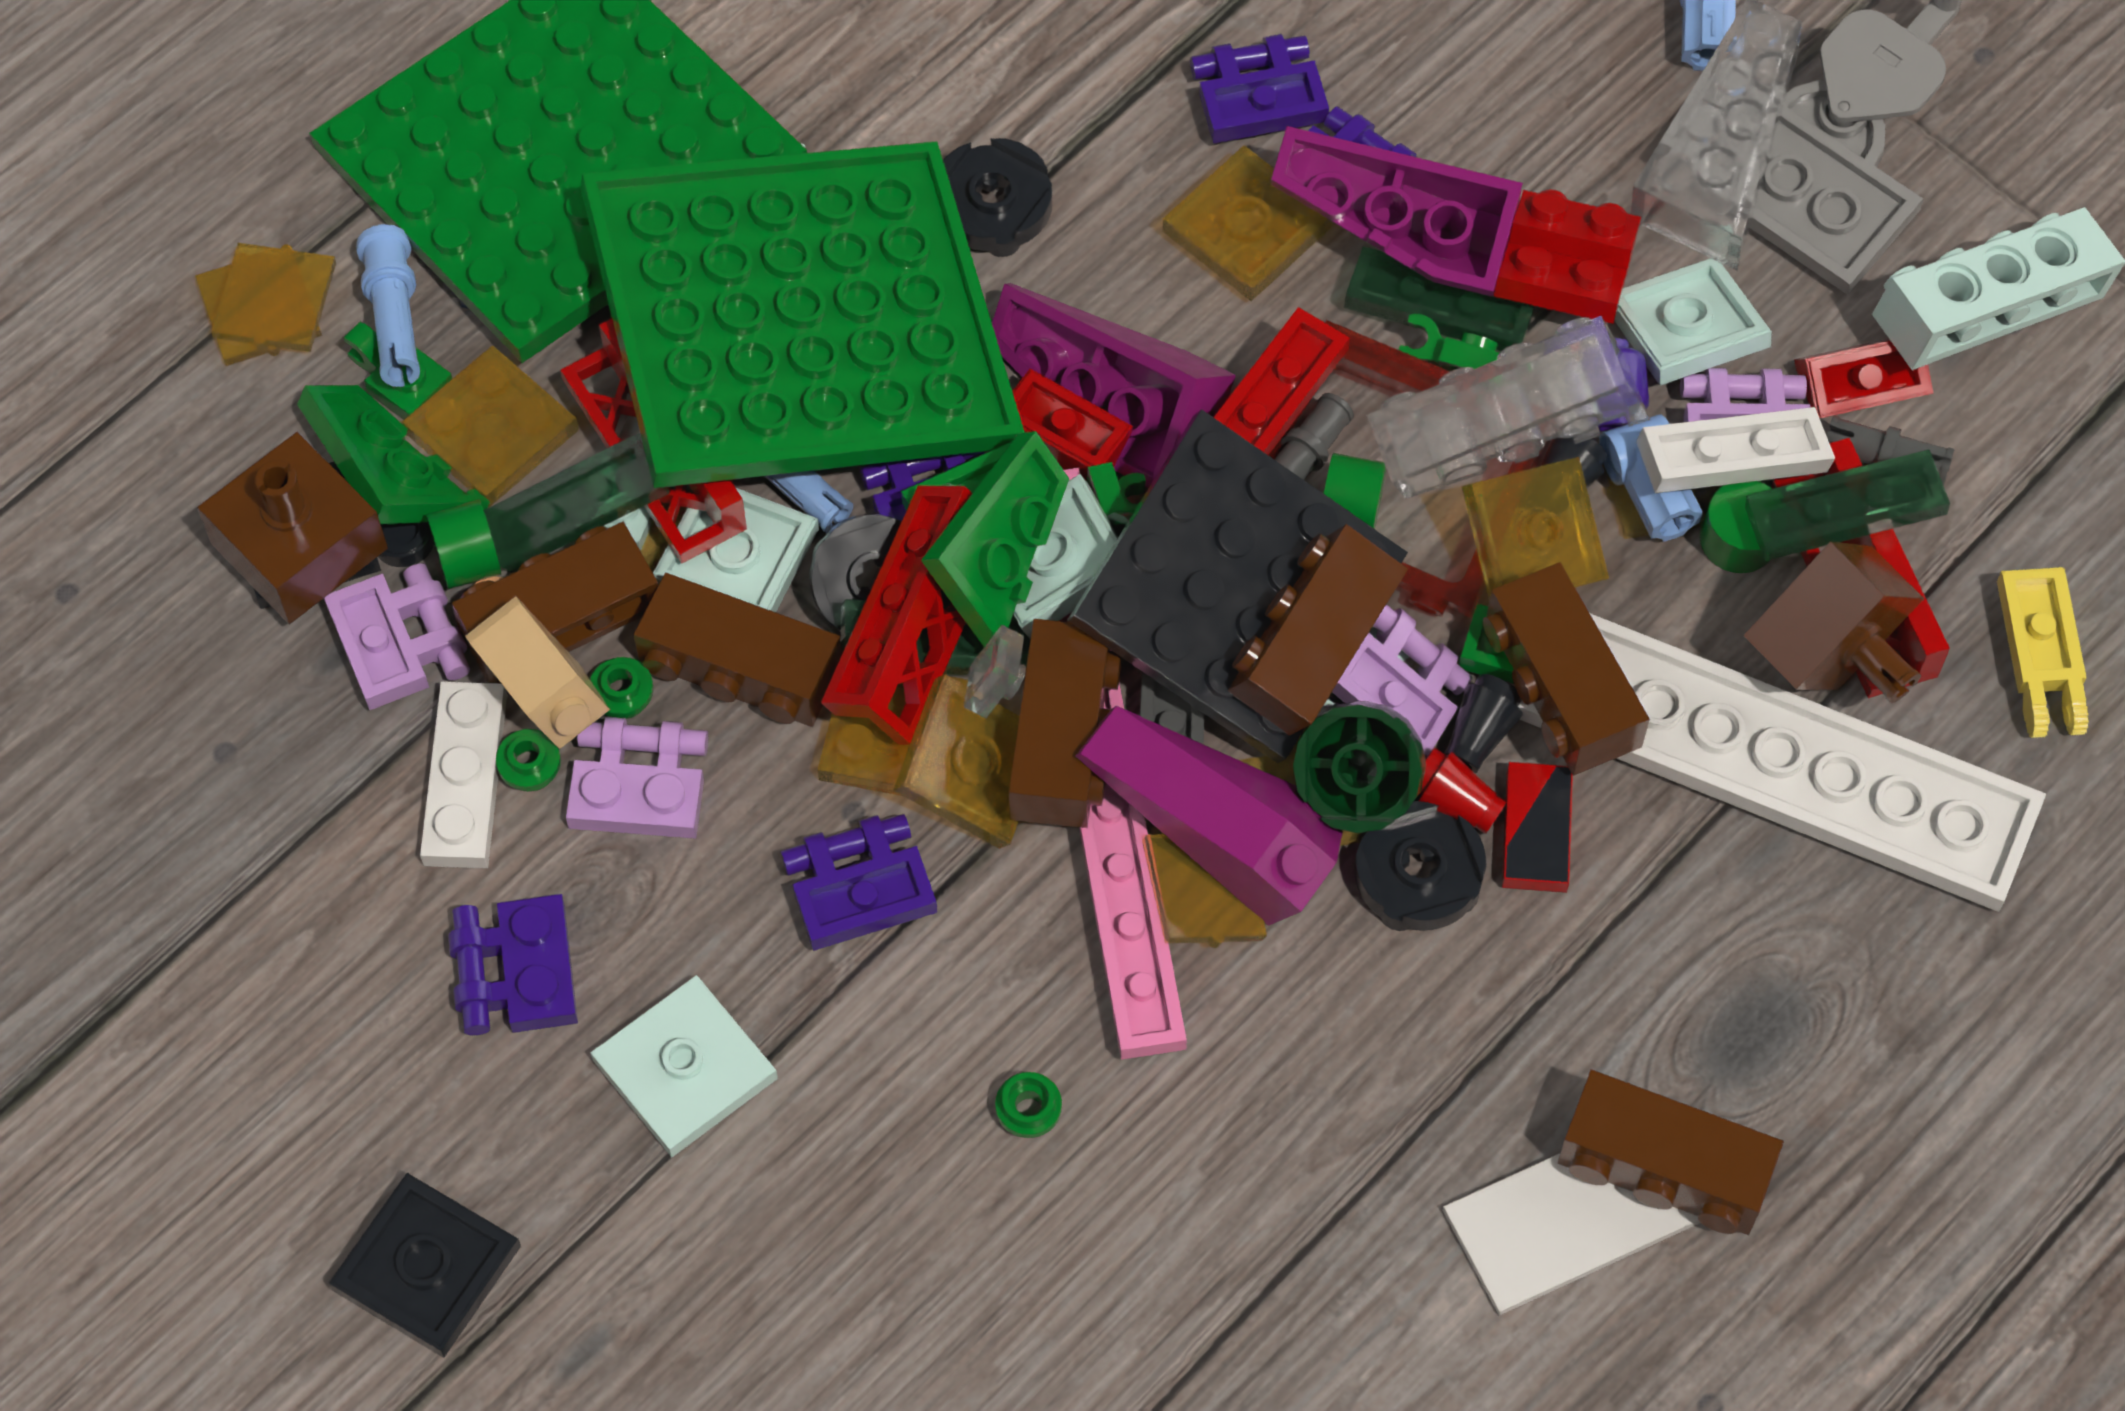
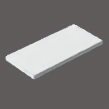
M1560 1154L1443 1206L1442 1210L1498 1316L1700 1224L1698 1216L1675 1207L1667 1210L1650 1207L1637 1200L1632 1191L1611 1183L1606 1185L1586 1183L1573 1176L1568 1167L1557 1164Z

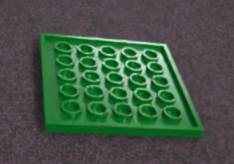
M509 0L309 133L314 148L388 225H394L404 230L410 240L411 249L522 364L609 304L581 193L582 173L807 153V149L651 0Z
M937 141L582 173L581 193L654 488L992 451L1012 442L1018 434L1025 433Z

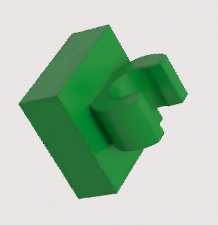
M1109 462L1088 467L1086 482L1089 484L1104 513L1108 516L1113 512L1135 510L1139 504H1133L1127 498L1144 493L1146 479L1144 474L1130 473L1118 481L1113 464Z

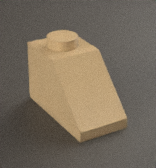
M516 596L465 635L474 650L524 713L559 749L610 710L581 665Z

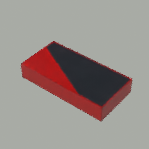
M1521 762L1508 763L1502 888L1567 893L1570 876L1573 775L1568 766Z

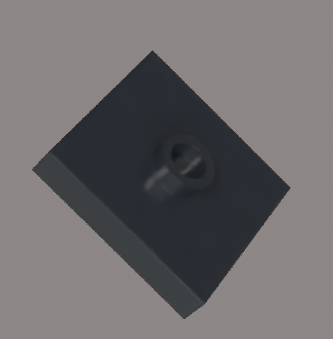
M406 1173L334 1274L329 1285L332 1291L445 1358L516 1255L521 1244L517 1237L411 1174Z

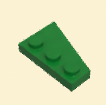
M359 385L304 386L297 404L346 481L377 512L380 524L395 525L398 523L428 522L426 516L428 513L479 499L484 513H486L490 501L475 488L468 490L467 493L448 478L452 467L437 454L426 457L405 440L408 428Z
M1036 431L1020 433L1016 436L921 560L990 655L1008 654L1015 634L1008 629L1016 605L1026 603L1033 583L1026 576L1037 546L1046 545L1069 481V477Z

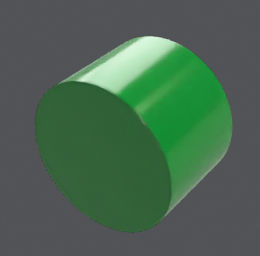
M1333 453L1324 494L1375 529L1387 463Z
M1759 481L1723 485L1712 497L1701 525L1700 543L1704 553L1716 566L1732 573H1750L1761 569L1772 559L1787 524L1785 504L1771 487Z
M480 499L426 514L448 590L501 575L497 553Z

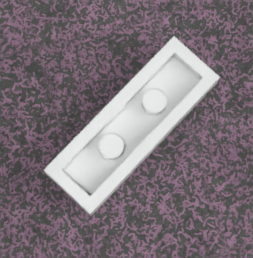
M1815 407L1643 427L1636 440L1655 493L1826 473L1835 460Z
M441 682L420 852L424 866L488 868L499 774L496 765V753L502 743L507 692L502 684Z

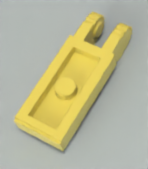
M2065 568L2001 571L1997 580V586L2018 693H2023L2022 710L2029 737H2046L2047 731H2049L2050 717L2045 692L2062 691V712L2068 734L2083 735L2087 733L2089 714L2083 686L2087 677Z

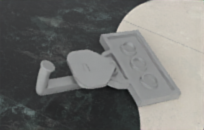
M1931 0L1907 29L1875 10L1866 9L1850 13L1838 24L1821 46L1820 57L1824 81L1816 80L1795 86L1778 100L1729 68L1656 151L1655 163L1848 295L1921 210L1922 197L1877 168L1882 159L1885 146L1886 126L1883 118L1910 116L1918 113L1941 87L1945 78L1946 64L1941 53L1931 44L1956 17L1962 0Z

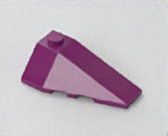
M1286 126L1271 178V185L1432 282L1492 297L1509 243L1512 223L1519 205L1523 184Z
M1004 283L992 321L1001 356L1022 377L1031 368L1133 426L1132 433L1114 466V470L1124 476L1130 473L1144 474L1146 479L1145 487L1147 488L1152 484L1192 417L1201 409L1214 417L1229 398L1236 377L1235 374L1186 350L1012 283Z
M1115 706L1109 711L1076 754V757L1268 926L1302 912L1337 863L1343 830L1332 828L1322 821V816L1312 809L1309 802H1304L1297 791L1296 785L1119 706Z

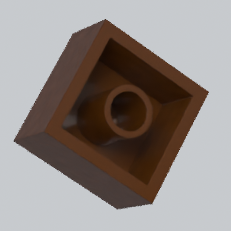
M298 432L294 433L197 507L211 544L289 625L388 549L377 512Z
M1829 542L1743 636L1796 690H1839L1859 669L1892 704L1909 692L1905 687L1907 683L1911 686H1915L1918 683L1921 674L1916 669H1913L1885 640L1924 598L1872 546Z

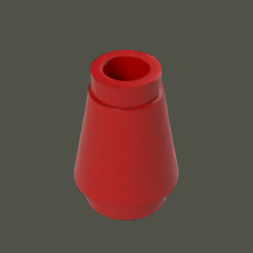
M1434 747L1426 759L1422 789L1417 798L1422 802L1439 805L1436 811L1452 816L1455 819L1460 815L1474 828L1486 834L1507 803L1498 797L1497 793L1452 751L1447 756Z

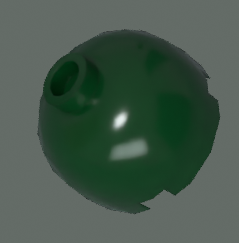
M1356 701L1338 704L1313 721L1298 741L1293 770L1298 793L1305 803L1309 802L1312 809L1322 816V821L1332 828L1362 833L1381 830L1408 811L1421 792L1426 770V760L1422 740L1407 718L1390 706L1370 701Z

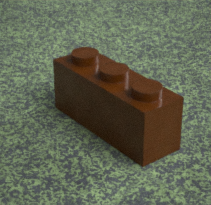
M622 521L610 528L605 526L593 528L582 534L574 545L553 555L549 553L536 555L525 561L517 572L496 582L487 580L477 583L467 589L461 596V599L452 602L457 626L461 630L488 683L501 684L468 642L465 635L515 596L556 640L570 652L643 617L658 588V581L627 526Z
M1347 524L1326 537L1319 533L1310 541L1297 562V565L1303 568L1304 571L1293 587L1286 584L1277 593L1265 612V616L1272 620L1261 639L1253 636L1244 645L1232 665L1239 674L1228 689V692L1288 735H1292L1313 723L1408 570L1407 567Z
M1561 562L1492 589L1487 616L1483 618L1485 634L1492 648L1497 653L1504 651L1513 667V683L1523 703L1526 705L1533 704L1543 721L1541 724L1543 738L1551 754L1555 758L1563 757L1572 775L1575 776L1642 748L1650 718Z
M666 572L634 633L639 662L654 676L667 681H675L677 678L701 686L708 695L720 701L734 702L737 699L758 707L763 714L777 722L791 724L796 721L810 727L814 726L823 707L821 703L822 698L842 656L840 636Z
M1033 619L1009 787L1010 820L1088 828L1090 806L1103 805L1105 782L1076 757V754L1111 710L1104 708L1106 689L1118 690L1122 657L1110 651L1109 648L1070 622Z
M1591 1069L1566 1134L1557 1164L1568 1167L1573 1176L1593 1185L1611 1183L1632 1191L1637 1200L1650 1207L1662 1210L1675 1207L1696 1215L1700 1223L1711 1230L1725 1234H1734L1738 1231L1749 1235L1763 1204L1784 1141Z

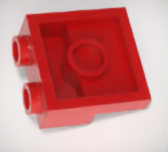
M1553 189L1543 190L1540 193L1523 190L1512 223L1509 243L1498 274L1494 296L1613 324L1632 260L1641 216L1628 214L1623 207L1615 203H1604L1597 207L1571 201L1563 193Z

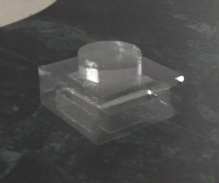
M1003 625L999 627L970 665L964 708L987 718L1002 697L1010 700L1016 694L1026 672V666L1020 663L1023 635Z

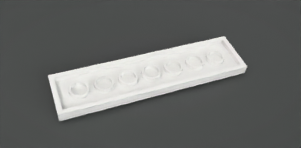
M1590 613L1650 718L1642 748L1620 756L1617 759L1997 912L2000 911L2046 793ZM1521 701L1518 707L1523 712V716L1520 720L1541 728L1543 721L1533 704L1526 705Z

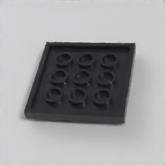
M1201 409L1190 420L1067 621L1276 763H1280L1287 759L1304 728L1292 735H1288L1228 692V689L1239 674L1232 667L1237 655L1253 636L1261 639L1272 621L1265 616L1268 606L1286 584L1291 587L1295 585L1304 571L1303 568L1297 565L1298 559L1317 534L1321 533L1326 537L1347 524L1401 564L1408 552Z

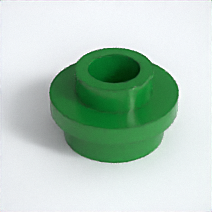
M617 657L609 659L599 665L590 678L610 710L605 715L626 719L635 717L646 708L653 696L654 687L649 670L641 662L632 658ZM619 680H630L632 682L629 688L623 691H615L610 688L612 683Z
M523 729L510 734L502 741L496 753V765L499 775L506 784L521 791L532 792L546 787L556 777L561 765V755L559 748L542 731ZM535 751L539 754L535 761L528 764L517 761V757L525 752Z
M1023 1072L1013 1075L1001 1085L997 1092L995 1100L996 1115L1001 1125L1015 1136L1022 1138L1042 1136L1052 1130L1059 1121L1062 1112L1060 1091L1052 1080L1042 1074ZM1025 1099H1033L1041 1105L1039 1112L1031 1116L1021 1114L1016 1107Z

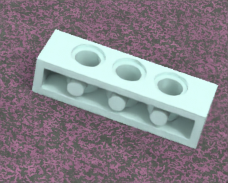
M2085 207L2062 216L2058 213H2052L2041 218L2032 227L2012 233L2010 230L2002 231L1994 235L1983 245L1966 251L1963 248H1956L1931 264L1917 269L1915 266H1907L1898 270L1885 282V291L1872 315L1911 370L2104 298L2124 266L2125 259Z

